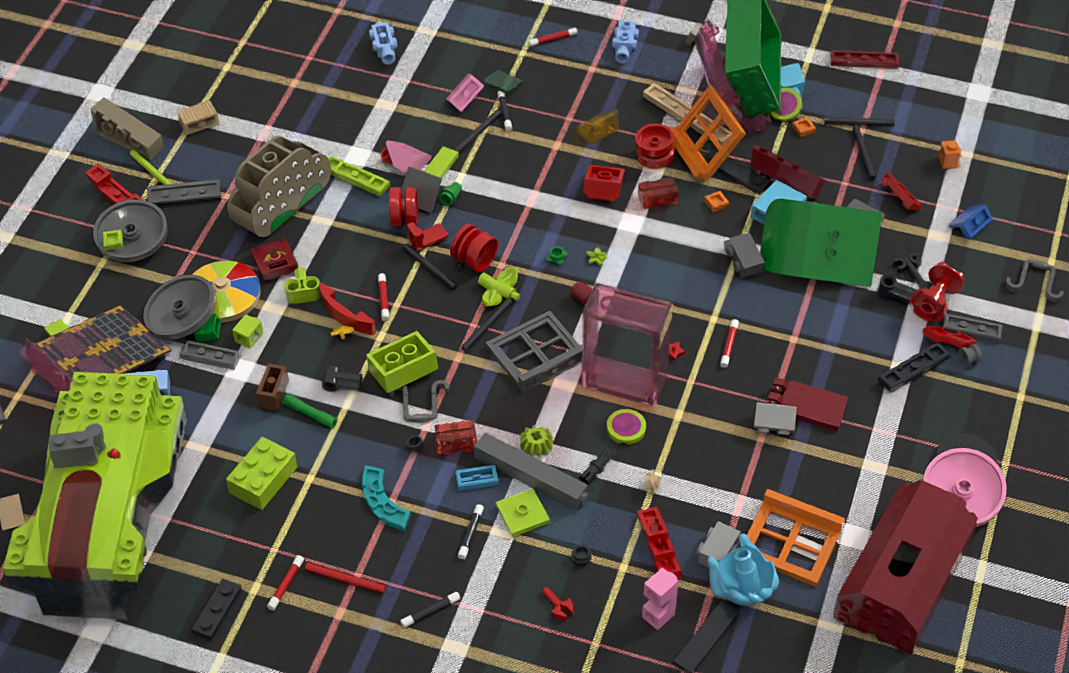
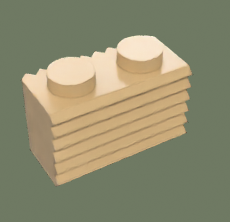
M209 100L177 111L179 123L186 135L219 124L217 112Z

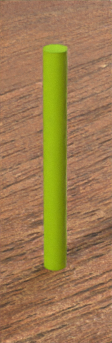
M132 150L130 152V156L161 184H172L137 151Z

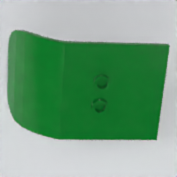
M783 198L775 199L769 204L765 215L760 254L765 262L763 268L772 273L871 286L883 212Z

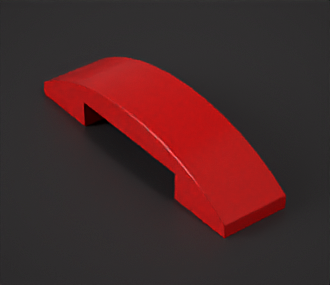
M99 163L85 172L89 181L113 204L126 200H143L136 193L132 195L111 178V173Z
M322 282L319 284L322 303L335 320L344 326L353 327L354 331L363 334L374 335L376 333L375 321L362 311L354 315L336 301L335 292Z

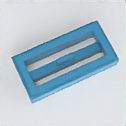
M495 465L455 471L458 491L499 485Z

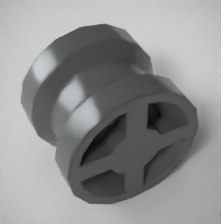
M971 344L969 348L963 347L959 349V358L962 364L967 367L972 365L973 362H981L982 352L977 344Z

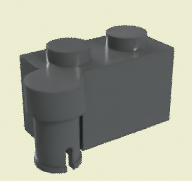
M750 232L729 238V240L723 242L724 250L732 258L734 269L741 278L762 272L765 262Z
M90 424L86 427L85 431L50 435L49 454L54 468L98 463L99 453L97 447L100 452L106 448L103 440L104 432L100 424Z

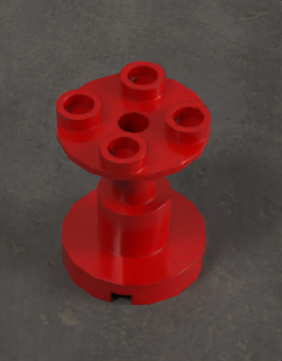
M938 262L937 265L929 269L928 276L933 286L928 289L915 291L910 298L909 303L910 306L914 307L913 312L928 322L933 320L939 322L946 315L948 307L944 300L945 293L956 294L963 289L964 275L944 262Z

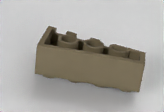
M101 98L90 109L97 135L130 151L135 150L149 160H152L164 148L162 136L107 98Z

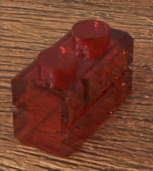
M674 178L644 181L638 184V197L643 209L677 204L679 190Z
M474 420L434 425L438 454H451L454 451L461 450L469 452L474 449V445L477 443Z

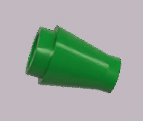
M453 182L452 185L443 189L439 196L440 202L445 206L453 205L462 189L461 184Z

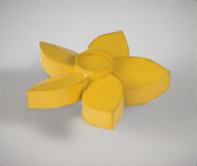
M347 326L333 329L331 336L340 334L341 339H345L344 334L351 333L354 329Z

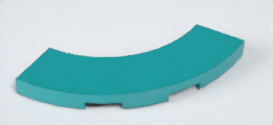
M365 465L362 486L369 508L385 524L405 531L411 511L399 507L386 496L383 487L385 469Z

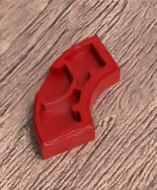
M926 326L922 331L923 334L934 342L949 343L958 348H969L971 344L977 343L975 339L958 331H956V334L945 331L944 327Z

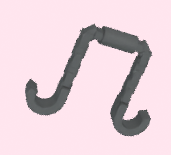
M1030 259L1025 260L1019 284H1012L1009 277L1006 279V289L1011 292H1019L1024 284L1028 266L1046 271L1049 270L1050 275L1045 297L1051 302H1059L1064 294V291H1060L1058 295L1051 293L1056 268L1053 265H1049V263Z
M438 380L433 383L431 391L432 414L409 415L406 385L391 391L390 395L392 397L395 391L402 390L404 420L408 422L433 421L438 417L436 390L444 388L445 393L448 394L450 390L449 384L444 380Z

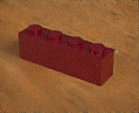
M754 144L752 148L750 166L755 168L754 172L761 176L769 175V180L773 182L778 180L806 195L807 200L817 198L826 181L825 179L763 147Z

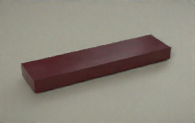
M831 50L830 66L899 69V53Z

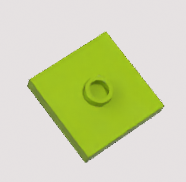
M533 488L496 502V507L512 537L550 523V519Z

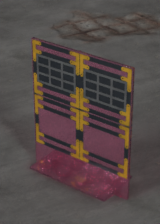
M119 305L40 342L32 343L28 338H25L26 348L18 352L29 362L31 370L59 396L60 391H69L71 389L70 385L73 381L74 372L125 374L172 350L125 308Z

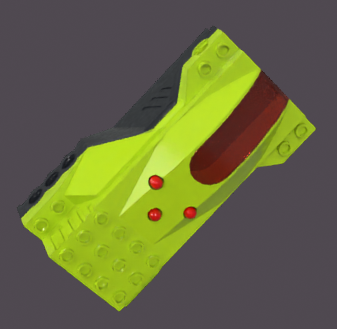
M74 372L73 381L70 385L71 389L69 391H60L51 423L50 435L85 431L86 427L90 424H100L104 432L103 440L106 448L100 452L97 447L99 453L98 463L54 468L48 445L43 491L37 514L13 531L3 570L9 583L35 594L43 616L128 620L134 591L140 588L139 579L144 569V556L147 555L145 539L150 516L173 487L174 474L177 470V460L180 455L187 418L181 396L161 395L156 375Z

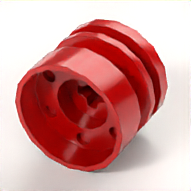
M466 224L455 235L450 247V255L462 264L466 263L469 268L476 272H482L488 268L496 256L499 246L498 239L486 232L483 233L481 229L476 228L472 224Z

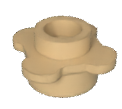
M652 469L651 474L645 475V484L647 490H653L654 494H656L657 487H660L661 482L659 475H655V471Z

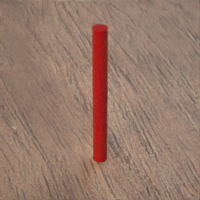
M307 563L305 571L382 594L386 590V585L315 564Z

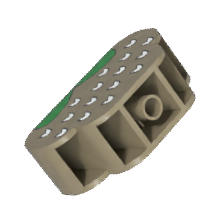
M282 136L271 138L243 161L237 169L235 175L236 189L230 195L227 204L230 219L260 237L270 235L327 185L331 176V165L328 157L299 141L292 142Z

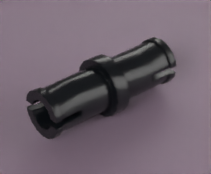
M604 449L579 476L580 481L586 480L584 483L589 485L614 458L613 453L610 451L607 454L609 450Z

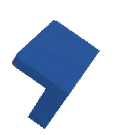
M985 204L968 207L949 224V227H960L965 238L970 239L992 221L993 218Z

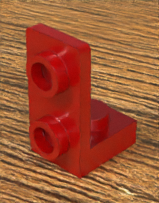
M414 222L407 225L408 240L416 251L448 238V233L441 224L434 225L423 231L421 228H417Z

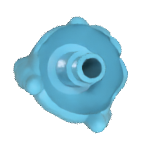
M741 534L739 536L740 547L732 550L719 561L712 556L708 558L709 578L714 595L739 605L748 606L761 603L771 597L773 591L778 588L779 578L774 563L766 560L760 550L750 542L746 534Z

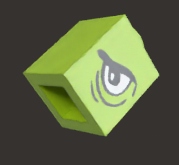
M246 314L233 329L235 342L250 349L264 334L262 322L258 318Z

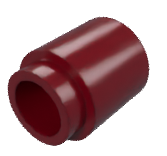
M583 282L575 283L571 288V297L586 307L595 306L599 300L597 291Z

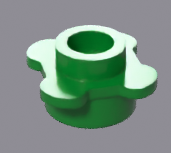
M559 246L552 247L549 255L546 256V260L561 265L564 263L563 259L567 256V252Z

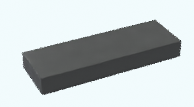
M951 314L945 315L943 323L945 331L955 334L958 331L971 338L1000 343L1003 327L1001 324Z
M186 340L180 353V359L235 370L241 358V351Z

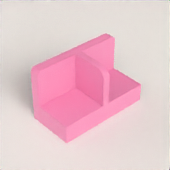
M467 74L446 100L462 112L484 85L472 74Z

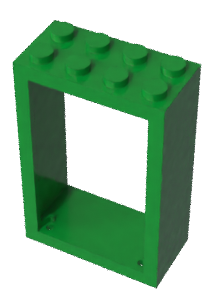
M727 0L725 74L747 118L781 110V31L767 0Z

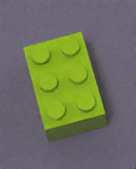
M418 331L366 354L369 372L387 393L439 369L436 352Z
M261 437L227 477L229 493L263 510L296 470L297 461L295 453Z

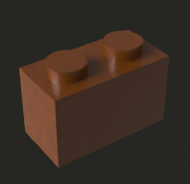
M267 364L256 392L258 408L278 411L289 383L286 366Z

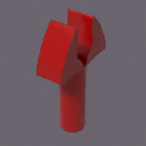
M548 587L542 590V594L555 607L551 611V615L554 618L563 621L567 620V616L561 609L567 610L573 616V605L570 598L565 602L560 601Z

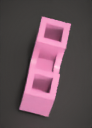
M661 568L644 583V595L649 601L643 605L642 618L657 630L675 615L678 580L673 573Z

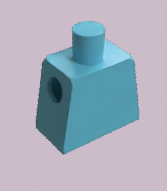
M799 63L781 67V88H791L797 91L802 98L805 80Z

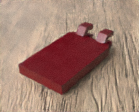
M775 377L772 392L769 394L767 403L797 407V420L838 432L848 397L796 381L787 382L785 379Z

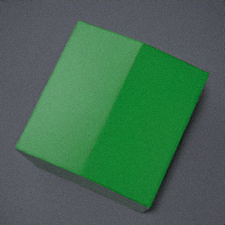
M212 314L208 321L195 331L196 342H208L219 339L221 320L217 314Z

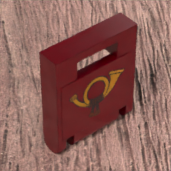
M286 238L282 239V243L274 241L258 246L256 251L254 248L250 249L263 281L292 273L299 267ZM285 262L287 263L286 265H283V266H280V267H276V268H273V269H270V268H269V267H272V266H275V265H279V264H282V263H285Z

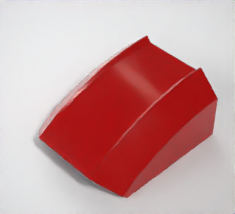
M589 165L584 180V193L589 199L596 198L614 201L620 195L625 169Z

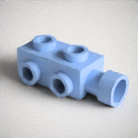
M619 21L618 27H615L614 37L616 38H613L612 48H615V59L619 63H626L629 60V54H632V50H636L637 40L634 39H638L639 29H636V22Z
M377 22L375 25H372V30H369L370 39L374 40L372 41L373 50L377 51L378 57L382 58L383 63L391 64L395 61L394 48H397L396 37L392 38L394 30L392 26L389 27L388 23Z

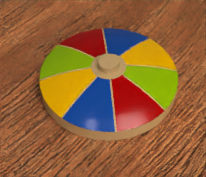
M234 261L213 262L201 267L192 274L204 277L214 288L217 301L212 314H217L221 323L243 317L253 310L259 301L261 288L258 276L251 268L242 263Z

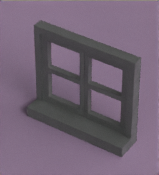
M551 311L486 342L488 351L522 393L588 360V347L584 343L579 345ZM548 324L557 337L537 346L528 333ZM521 338L530 350L510 360L501 347ZM562 341L569 350L551 360L541 351ZM534 354L542 364L521 374L514 364Z

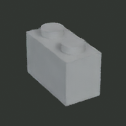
M757 402L754 429H758L757 432L760 433L778 431V435L789 436L790 433H794L797 407Z
M718 521L714 528L711 527L709 529L706 542H702L697 550V554H699L698 563L709 568V557L712 556L719 561L736 549L739 544L740 531Z

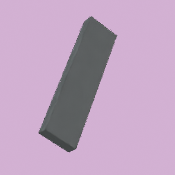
M220 180L147 187L148 202L161 205L221 198Z

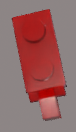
M887 172L881 179L883 185L892 189L891 193L903 201L902 205L906 209H913L918 212L922 205L891 173Z

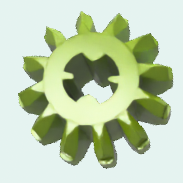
M533 424L532 429L526 427L524 433H521L520 447L524 453L530 454L532 457L538 456L539 458H541L542 454L548 456L549 451L553 448V436L550 434L549 428L543 429L542 425L536 428Z

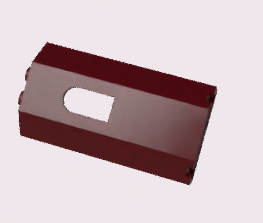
M924 480L916 481L912 485L900 483L838 593L833 618L842 624H848L856 628L861 633L872 632L876 634L875 637L878 641L888 643L899 651L912 655L971 543L978 517L974 512L967 510L965 507L967 503L964 499ZM901 542L920 550L921 552L907 576L895 577L889 572L888 566Z

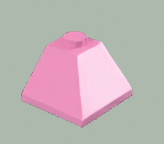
M388 140L386 142L394 167L400 169L399 173L406 175L408 167L421 170L432 157L401 142Z

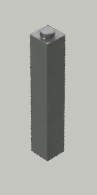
M484 433L474 445V457L489 466L495 465L497 470L576 511L581 505H585L589 498L587 484L487 433Z

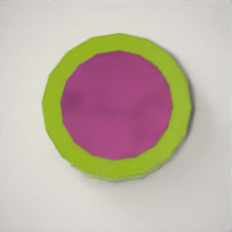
M781 88V110L772 112L770 115L782 122L795 119L800 114L803 106L801 96L791 88Z
M621 409L615 411L608 418L607 433L616 443L634 444L639 442L645 435L646 421L637 411Z

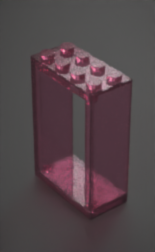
M595 282L583 310L581 386L656 407L668 374L673 302ZM598 321L652 335L650 370L597 356Z

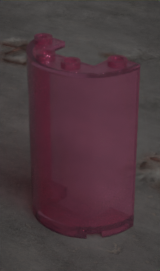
M708 19L699 28L695 42L707 85L714 87L745 133L762 131L772 124L769 113H760L757 116L747 118L739 102L741 98L734 92L725 74L726 54L719 49L715 37L720 33V30ZM723 120L721 122V125L724 128L730 130L725 121Z

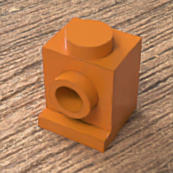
M956 140L941 142L938 157L942 169L960 168L959 158H961V149L958 147Z

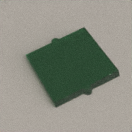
M497 70L493 74H489L483 80V84L509 94L513 90H517V87L522 85L523 81Z

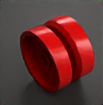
M649 124L637 131L635 136L636 155L641 165L653 169L663 168L674 160V133L669 127L662 124Z
M400 187L390 188L389 216L391 227H401L403 216H405L406 225L414 222L417 226L418 204L416 187H407L405 189V198L402 196Z

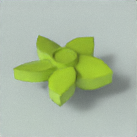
M596 248L594 252H586L591 257L589 264L596 262L598 265L603 266V261L608 258V254L601 252L599 248Z

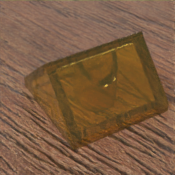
M616 109L601 113L574 129L592 145L618 131L619 111Z

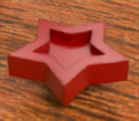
M679 342L665 344L666 350L663 352V356L671 357L676 361L678 356L685 354V351L680 348Z

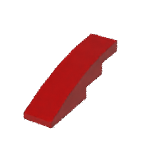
M653 507L637 511L639 522L657 572L664 568L667 572L673 573L676 578L682 577L681 569L675 558V550L669 540V532L658 508Z

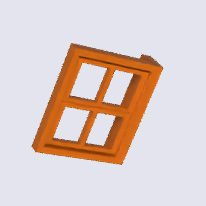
M708 86L676 128L668 126L674 133L675 148L695 178L706 181L711 178L746 134L717 91L711 86ZM711 101L719 115L708 127L700 113ZM697 118L705 132L694 144L686 131ZM724 120L733 134L721 146L713 133ZM710 138L718 152L707 164L699 150Z
M767 489L764 494L763 503L747 536L754 545L760 533L784 542L785 545L779 558L762 553L766 560L774 563L776 572L817 587L843 530L845 518ZM770 513L795 522L788 538L763 528ZM802 525L828 535L821 550L795 541ZM793 546L818 555L812 571L786 562Z

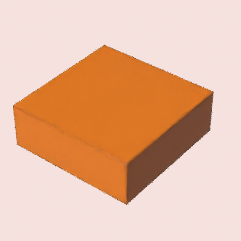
M808 117L792 122V128L800 138L816 133V127Z
M721 191L704 197L705 203L713 213L729 207V202Z

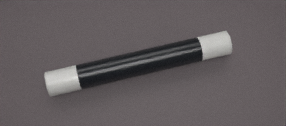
M499 90L497 94L506 131H511L512 124L503 90Z
M476 505L458 553V558L464 560L466 558L484 509L482 505Z
M454 592L405 617L400 622L405 628L460 599L458 592Z

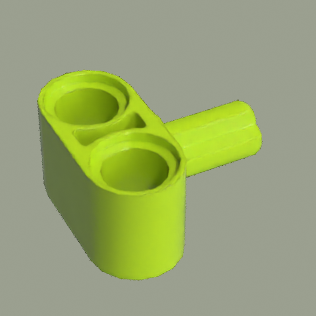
M298 267V269H295V279H290L284 284L286 300L291 304L318 300L320 298L319 279L314 276L307 277L305 268Z

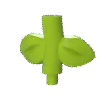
M511 267L502 271L496 280L486 273L480 275L478 284L487 289L482 295V302L485 306L500 304L502 297L516 301L520 299L521 295L513 288L518 279L517 267Z

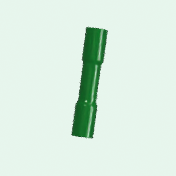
M290 394L284 397L283 405L301 412L331 429L337 425L338 419L324 411H319Z

